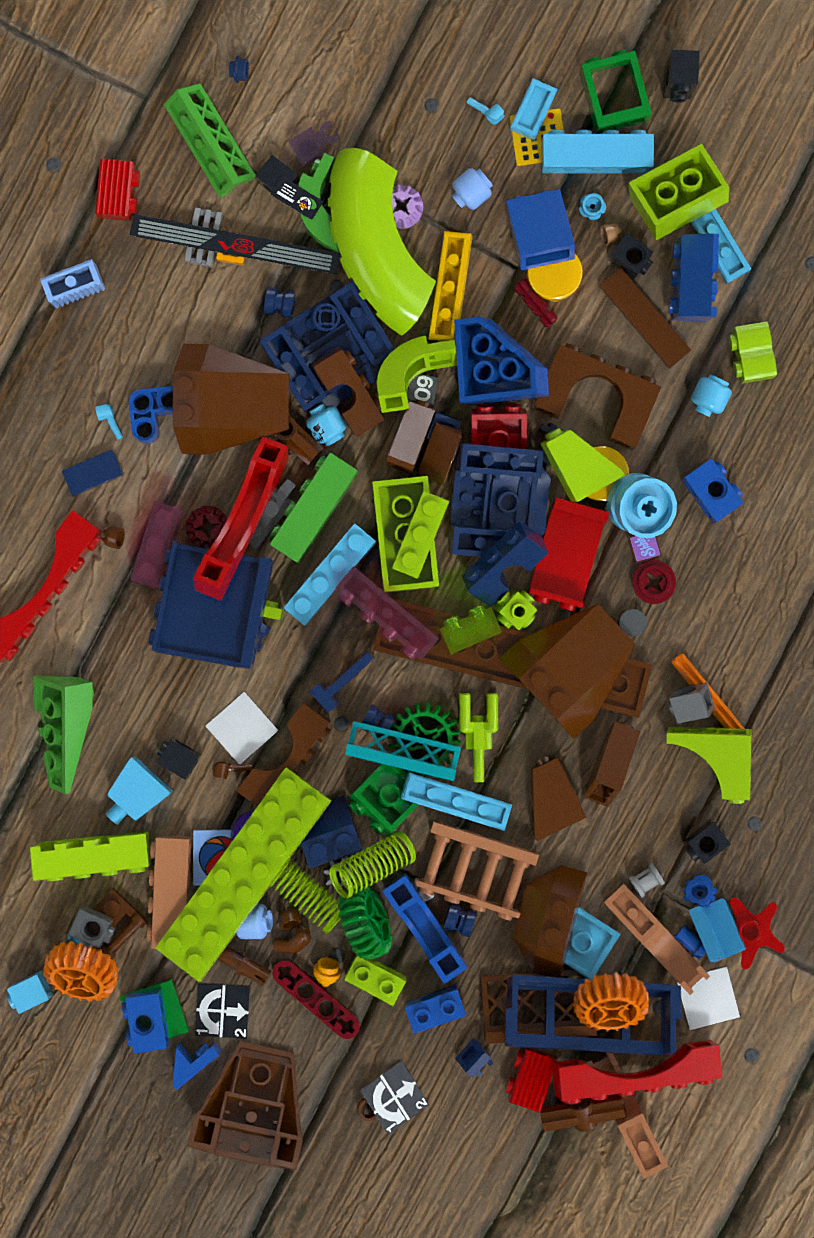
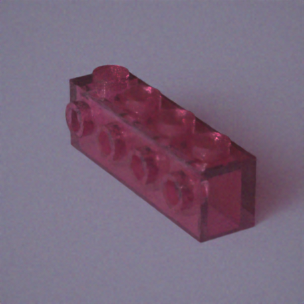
M354 566L335 587L340 591L337 597L349 607L352 603L359 607L361 611L358 615L370 625L373 621L378 623L382 627L379 632L390 642L397 639L404 645L401 651L410 659L414 660L417 656L421 660L439 639Z

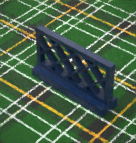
M367 652L329 688L324 682H321L309 692L328 712L332 711L341 702L335 694L375 657L370 652Z

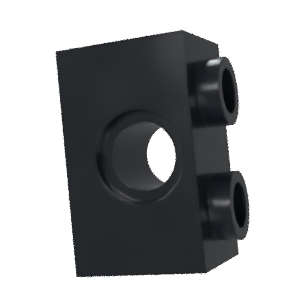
M671 50L664 68L663 98H670V101L675 103L686 102L687 99H691L698 85L700 51Z

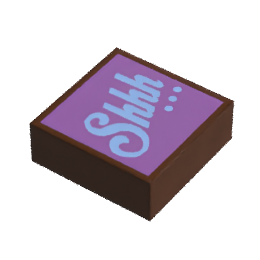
M635 535L627 537L635 564L662 556L657 536L653 538H639Z

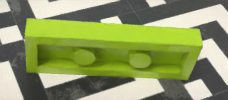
M423 491L392 569L418 579L449 504L448 500Z

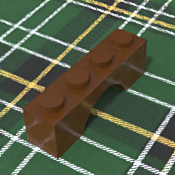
M303 702L287 723L293 739V748L288 760L283 765L274 769L253 768L236 791L258 807L285 768H289L295 774H298L294 769L300 762L305 765L313 755L314 751L310 748L316 740L322 743L331 731L327 727L330 721Z

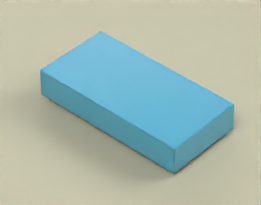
M533 78L511 124L510 130L535 141L558 89Z

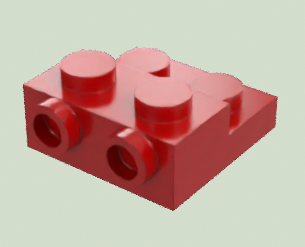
M488 403L478 404L477 409H471V444L527 449L526 408H521V405L518 403H507L504 405V408L493 409V405Z

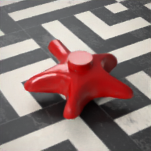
M731 898L730 905L735 914L739 935L746 947L742 951L741 967L744 970L749 969L756 952L762 946H767L778 953H783L785 951L784 945L773 935L770 929L772 918L777 911V904L774 902L769 903L761 913L756 915L752 914L738 898Z

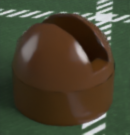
M115 526L106 528L103 531L107 533L106 538H102V541L110 548L120 549L125 539L124 529Z
M287 907V911L281 909L278 914L279 925L283 930L296 928L302 923L300 914L294 907Z
M362 1098L357 1104L358 1115L365 1121L376 1119L377 1117L369 1104L368 1114H364L367 1101L365 1098Z

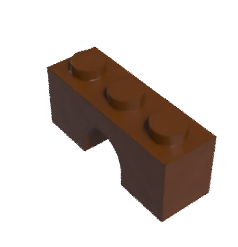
M337 347L311 363V366L327 390L339 384L350 386L352 399L339 412L351 432L358 437L384 421V418L381 415L382 411L377 397L372 399L367 392L370 385L362 373L357 375L352 367L356 365V362L348 350L343 352L340 347Z

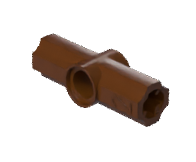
M289 416V423L293 425L292 433L289 436H282L279 433L274 435L309 466L324 448Z
M618 1094L609 1095L604 1100H592L590 1097L581 1099V1102L577 1104L562 1103L542 1107L540 1112L542 1126L546 1132L575 1127V1129L581 1132H587L594 1129L600 1122L627 1118L623 1096H618Z

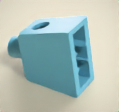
M136 756L131 757L107 794L115 804L107 811L106 815L117 825L127 814L136 821L169 796L173 790Z

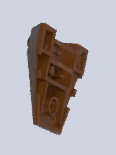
M183 343L173 370V429L181 454L210 455L230 447L260 439L262 436L266 437L288 430L290 373L256 362L212 344Z
M596 604L518 639L499 659L574 739L594 721L635 643L599 604Z
M240 1041L216 1083L208 1093L207 1098L194 1116L187 1146L230 1159L267 1167L296 1170L302 1146V1132L294 1053Z

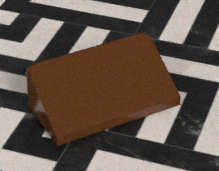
M436 422L418 473L428 476V479L440 485H444L461 441L462 431Z

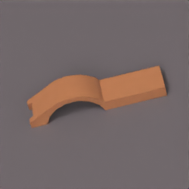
M625 884L604 902L689 995L694 992L691 988L702 977L706 980L710 977Z
M607 1053L608 1057L594 1064L592 1060L587 1062L588 1065L603 1071L622 1073L613 1053ZM623 1096L627 1118L615 1121L644 1179L669 1166L634 1096Z

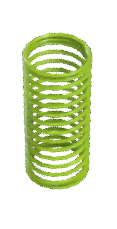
M396 831L385 839H381L367 847L365 850H361L350 858H346L345 861L331 866L329 871L331 882L339 895L343 898H349L353 894H357V884L361 887L359 889L361 892L363 888L366 889L373 883H377L378 880L381 881L383 877L386 878L393 872H397L398 869L401 870L403 866L406 867L408 864L413 863L416 859L415 848L405 833ZM396 836L399 837L407 846L410 852L411 860H408L407 853L402 844L396 839ZM392 846L394 847L395 852L397 853L398 857L400 858V861H399V860L397 859V857L395 856V854H394V852H393V849H392ZM387 849H388V850L390 851V853L392 854V856H393V858H394V860H395V864H394L393 861L391 860V858H390V856H389V854H388ZM382 852H383V853L385 854V856L387 857V859H388V861H389V863H390V866L386 863V861H385V859H384V857H383ZM378 856H379L380 859L382 860V862H383V864H384V866H385V869L382 867V865H381V863H380V861H379V859H378ZM372 857H373L374 860L376 861V863H377V865H378V867H379V869H380V872H379L378 869L376 868V866H375V864H374V862H373ZM367 860H368L369 863L371 864V866H372V868H373V870H374V872H375V875H374V873L371 871V869H370V867H369V865H368ZM363 864H364V866L366 867V869H367V871H368L370 877L367 875V873H366V871H365V869H364V867H363ZM358 867H359V869L361 870V872H362V874H363L365 880H364L363 877L361 876V874H360V872H359V870H358ZM336 870L339 871L341 881L343 882L345 888L349 891V895L346 894L340 886L336 876ZM353 870H354V872L356 873V875H357V877H358L360 883H359L358 880L356 879V877H355V875H354V873H353ZM348 873H349V875L351 876V878H352L354 884L351 882V880H350V878H349V876H348Z
M290 858L270 887L284 875L275 887V891H277L291 876L279 892V895L283 894L296 880L284 896V899H286L300 885L290 898L289 903H291L307 886L293 905L296 907L311 891L298 908V911H300L315 896L303 912V915L322 897L308 916V919H310L326 902L312 921V923H315L331 906L317 924V927H319L338 907V904H336L338 897L332 900L333 893L328 895L329 889L322 892L324 885L317 889L319 881L313 884L315 877L308 880L310 873L302 878L305 869L298 873L301 866L298 865L294 868L296 861H293L287 867L291 861ZM337 908L322 928L325 934H328L340 921L341 918L338 916L339 908Z

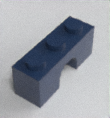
M519 521L513 528L508 529L494 546L489 547L475 564L467 568L462 575L467 591L491 607L510 590L502 573L505 568L512 565H520L530 571L549 553L543 538Z

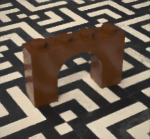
M568 343L565 346L559 345L548 370L549 396L538 397L533 409L558 419L571 388L577 382L591 377L604 379L613 385L620 398V411L608 440L634 450L638 445L661 386L656 385L657 381L649 376L642 375L639 378L630 374L632 370L625 366L617 364L616 367L608 365L605 363L606 359L601 356L591 354L589 357L580 353L581 349Z

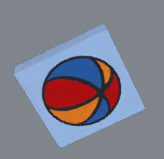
M193 830V885H201L229 847L232 830Z

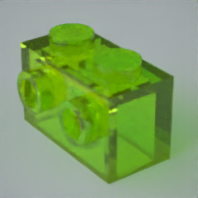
M480 605L468 611L469 617L460 620L457 615L443 621L445 627L439 630L450 654L502 633L491 607L485 609L484 605Z

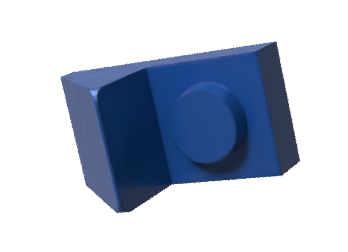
M215 1041L209 1046L206 1043L200 1046L193 1053L194 1059L180 1042L178 1043L173 1076V1087L175 1090H178L219 1056L222 1049Z

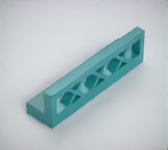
M353 721L345 755L454 781L461 747ZM357 728L369 730L375 741L367 746L354 744ZM374 732L385 735L381 736L380 738H377ZM388 736H393L397 738L401 748L393 753L386 752L379 741ZM401 739L409 740L411 742L404 745ZM416 742L422 743L429 754L420 759H415L411 757L406 748ZM377 743L380 750L370 747ZM427 745L438 748L431 752ZM442 749L454 751L451 767L439 765L434 754ZM404 750L408 757L398 755L397 753ZM431 756L434 763L427 762L424 760Z

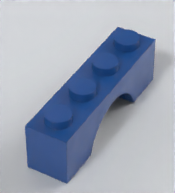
M406 872L382 887V892L396 913L411 930L444 984L467 969L465 960Z

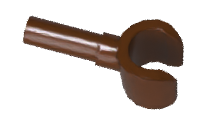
M217 762L214 766L213 776L227 779L229 771H252V764L234 765Z

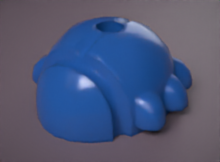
M698 875L693 880L686 881L687 887L683 889V892L686 894L684 900L694 905L697 904V906L710 907V902L715 901L714 894L717 893V889L712 886L711 879L705 875Z

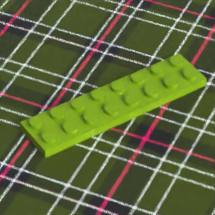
M285 768L155 949L198 982L202 981L332 800L289 768Z

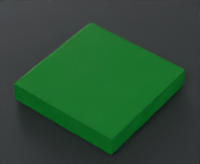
M173 978L120 995L119 998L122 1004L130 993L162 989L169 1038L189 1032ZM141 1015L138 1017V1022L142 1027H150L152 1025L151 1019L148 1016Z

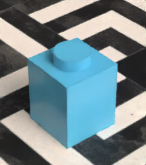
M42 970L12 984L7 989V1000L13 1009H17L18 1014L49 1000L54 995L49 984L46 982Z

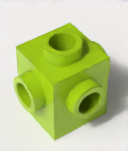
M512 588L493 607L500 614L497 619L509 629L513 626L518 630L529 626L535 618L533 614L537 611L532 605L535 600L524 590H521L519 593ZM521 606L522 608L514 614L515 608Z

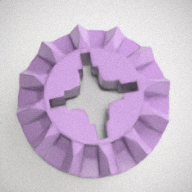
M398 184L393 187L392 205L397 229L409 228L415 225L421 218L423 201L419 192L410 186ZM394 198L400 202L408 201L406 208L409 215L402 210L394 212V209L397 207Z

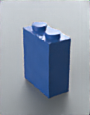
M560 189L553 191L545 190L539 194L517 196L511 200H506L507 218L521 270L575 259V243Z

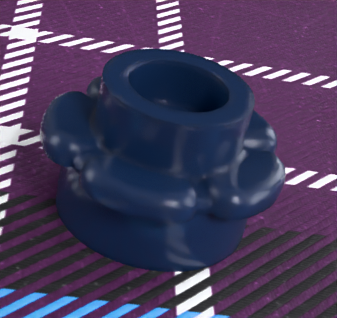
M239 55L236 56L235 61H230L229 76L234 78L236 83L247 81L249 76L248 59L241 58Z

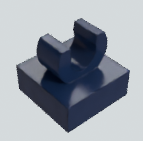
M474 1038L455 1058L463 1070L472 1078L475 1075H483L481 1069L486 1063L490 1066L493 1064L490 1055Z

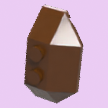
M560 865L526 884L520 907L521 914L517 919L513 940L533 972L549 977L561 978L588 872Z

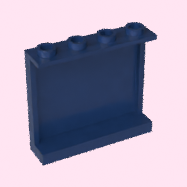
M173 541L172 548L168 547L165 554V564H168L166 575L162 574L159 590L163 591L161 602L157 601L155 605L154 618L158 619L156 629H151L149 635V645H152L151 651L253 670L273 570V560L264 557L259 559L242 556L220 601L195 590L193 578L205 553L209 549L182 545Z

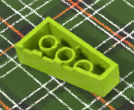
M149 831L39 842L30 847L33 881L45 879L47 881L63 880V877L74 876V879L88 878L94 873L110 876L118 874V870L129 869V873L145 872V867H149L152 864Z

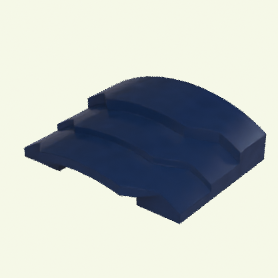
M353 281L259 340V343L276 369L290 373V390L303 411H306L315 404L320 405L324 403L325 406H337L352 396V390L346 384H339L327 390L312 368L311 363L335 348L340 347L343 352L348 350L356 362V365L352 367L357 375L362 373L370 385L377 380L383 361L394 350L393 345L367 303L358 294L359 291ZM320 304H332L339 311V324L331 331L322 332L316 330L310 321L312 310Z
M459 443L450 498L449 553L453 555L482 557L489 547L494 546L504 536L506 531L513 528L519 521L540 536L545 533L551 477L542 467L543 450Z

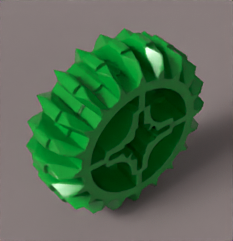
M418 702L415 703L416 711L413 713L406 706L404 710L407 716L404 718L400 713H397L396 717L401 723L398 725L393 722L391 726L397 729V732H402L406 724L410 722L415 731V736L419 734L417 726L425 735L437 731L430 740H435L446 731L447 744L461 745V740L453 739V735L461 733L460 729L451 730V726L457 723L456 719L447 722L445 719L450 715V712L447 710L442 716L439 715L441 706L438 704L434 712L429 711L430 702L425 703V710H420V704ZM429 716L437 719L441 725L433 729H425L417 717ZM388 736V738L396 739L395 743L388 744L389 749L401 748L396 737ZM422 743L406 748L408 752L416 749H423L427 752ZM444 749L440 756L435 753L434 757L439 765H442L441 762L444 760L447 764L451 765L452 760L447 756L449 753L453 755L454 751ZM404 750L397 753L398 755L408 757Z
M357 885L358 892L356 895L353 894L349 898L339 896L340 903H338V908L340 912L338 916L341 918L340 925L343 927L348 944L352 946V951L357 953L359 958L372 960L389 952L392 945V928L389 924L390 919L386 914L387 910L383 907V901L379 899L374 889L367 887L366 889L363 888L360 892L359 889L361 887Z

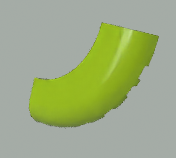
M346 148L338 152L329 181L331 183V194L328 198V207H331L332 221L330 222L332 238L334 243L338 244L342 256L340 261L348 278H352L361 291L358 293L363 300L367 299L377 311L376 315L402 336L411 329L422 314L436 281L427 275L413 260L398 233L392 205L393 186L398 171L366 150Z

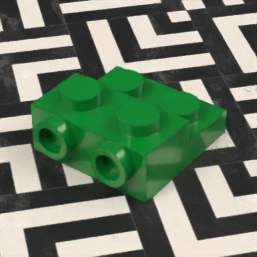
M381 764L348 797L351 801L349 804L351 809L359 816L364 814L371 821L369 823L370 828L378 835L384 834L386 837L390 835L419 805L400 799L407 773L402 768Z

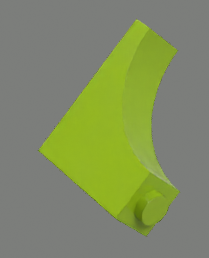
M668 727L667 744L679 745L694 751L712 767L721 787L722 799H727L729 803L741 804L745 800H750L752 729Z

